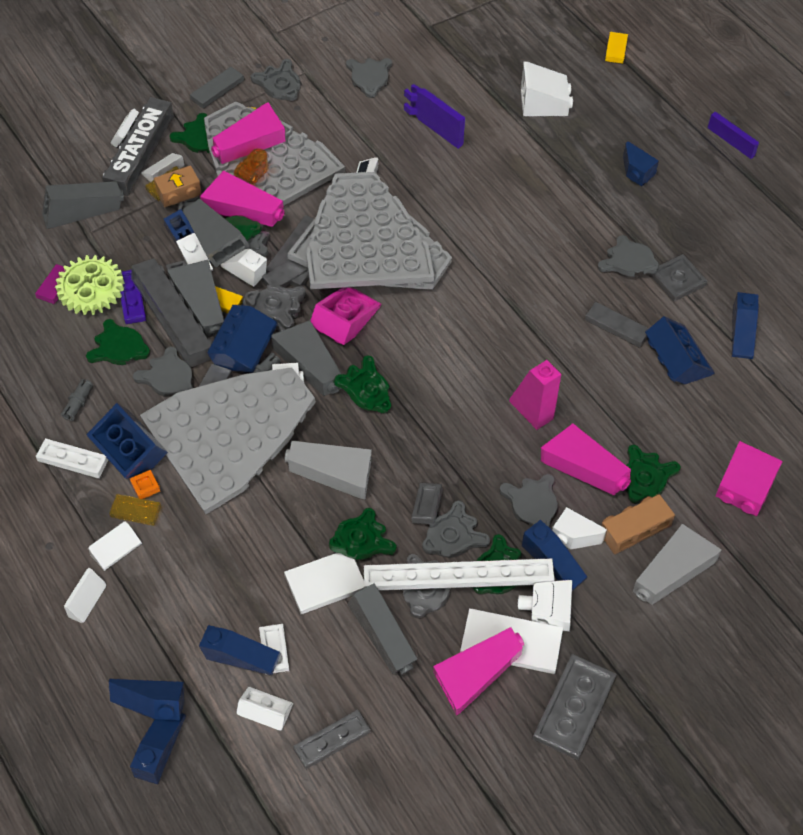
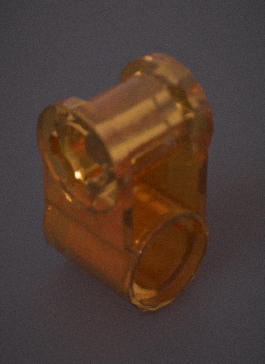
M254 149L236 166L234 176L254 186L269 170L267 152L263 149Z

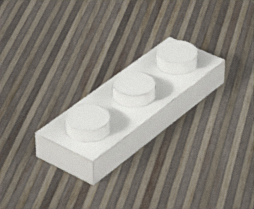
M46 438L36 455L39 462L95 478H100L108 462V459L103 454Z

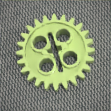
M86 255L83 261L78 257L77 263L70 261L71 267L64 266L65 272H59L60 278L56 279L57 285L55 286L58 298L63 306L67 305L69 311L74 308L76 314L82 310L83 315H86L87 311H91L92 315H94L97 309L103 313V307L111 309L109 303L117 304L116 298L122 297L120 292L124 291L122 272L118 269L117 264L113 265L111 259L106 262L104 256L98 260L97 255H94L93 259H89V256Z

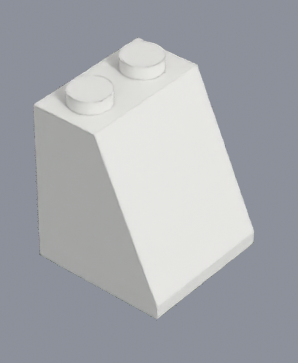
M524 62L521 81L523 116H568L569 108L573 106V98L569 97L571 94V83L567 82V75L530 62Z

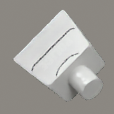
M572 580L535 583L533 596L519 595L518 609L532 610L533 622L563 627V631H569Z

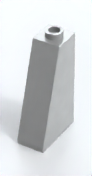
M292 441L290 449H286L285 462H288L290 472L360 499H366L372 462L370 449Z
M682 524L636 580L633 592L640 600L647 601L653 605L715 564L722 549Z

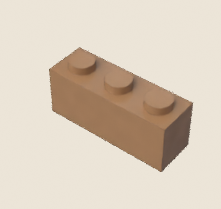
M660 494L655 497H647L640 504L634 507L629 506L622 513L616 516L611 515L603 520L602 527L607 529L604 541L615 555L671 527L675 514Z

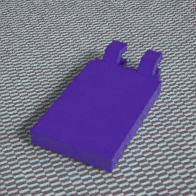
M413 84L411 85V92L409 89L404 90V96L411 101L410 105L407 102L404 104V110L409 115H416L419 121L457 149L463 146L464 116L425 88L421 89Z

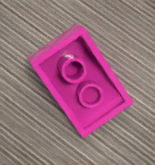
M342 287L315 305L311 323L318 332L324 333L335 342L345 345L355 338L380 308L381 303L353 287Z
M740 441L715 497L742 509L745 513L757 516L783 461Z

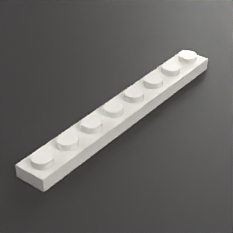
M552 559L364 565V588L375 583L378 590L534 585L535 583L554 581Z

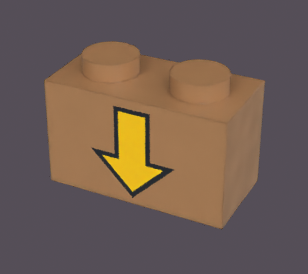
M191 165L154 178L156 192L164 207L202 195L200 181Z

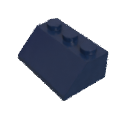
M232 305L207 353L214 365L231 371L254 372L278 323L251 306Z
M663 316L645 332L649 338V345L657 351L659 361L667 367V374L674 382L688 384L712 376L715 373L685 325Z
M118 403L86 434L126 479L153 469L168 453L128 409Z

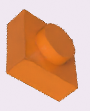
M151 470L130 478L131 485L139 500L160 492L159 485Z

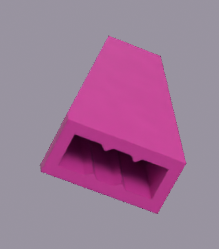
M269 102L265 103L213 137V146L211 147L213 156L215 158L218 157L221 164L286 142L285 128Z
M224 170L200 196L204 203L220 215L229 217L244 216L252 221H257L260 224L271 227L277 221H280L285 213L283 200Z
M548 360L531 369L509 399V402L536 430L554 419L562 375Z
M571 424L541 447V461L544 464L612 495H615L620 490H625L630 484L631 469L574 424Z
M512 627L433 666V673L456 715L469 706L522 655L523 639L518 632L514 633Z

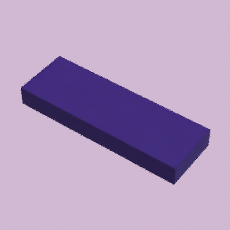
M716 111L711 114L708 129L752 159L756 155L759 142Z
M132 270L122 271L124 291L120 292L125 324L146 321L142 295L131 279Z

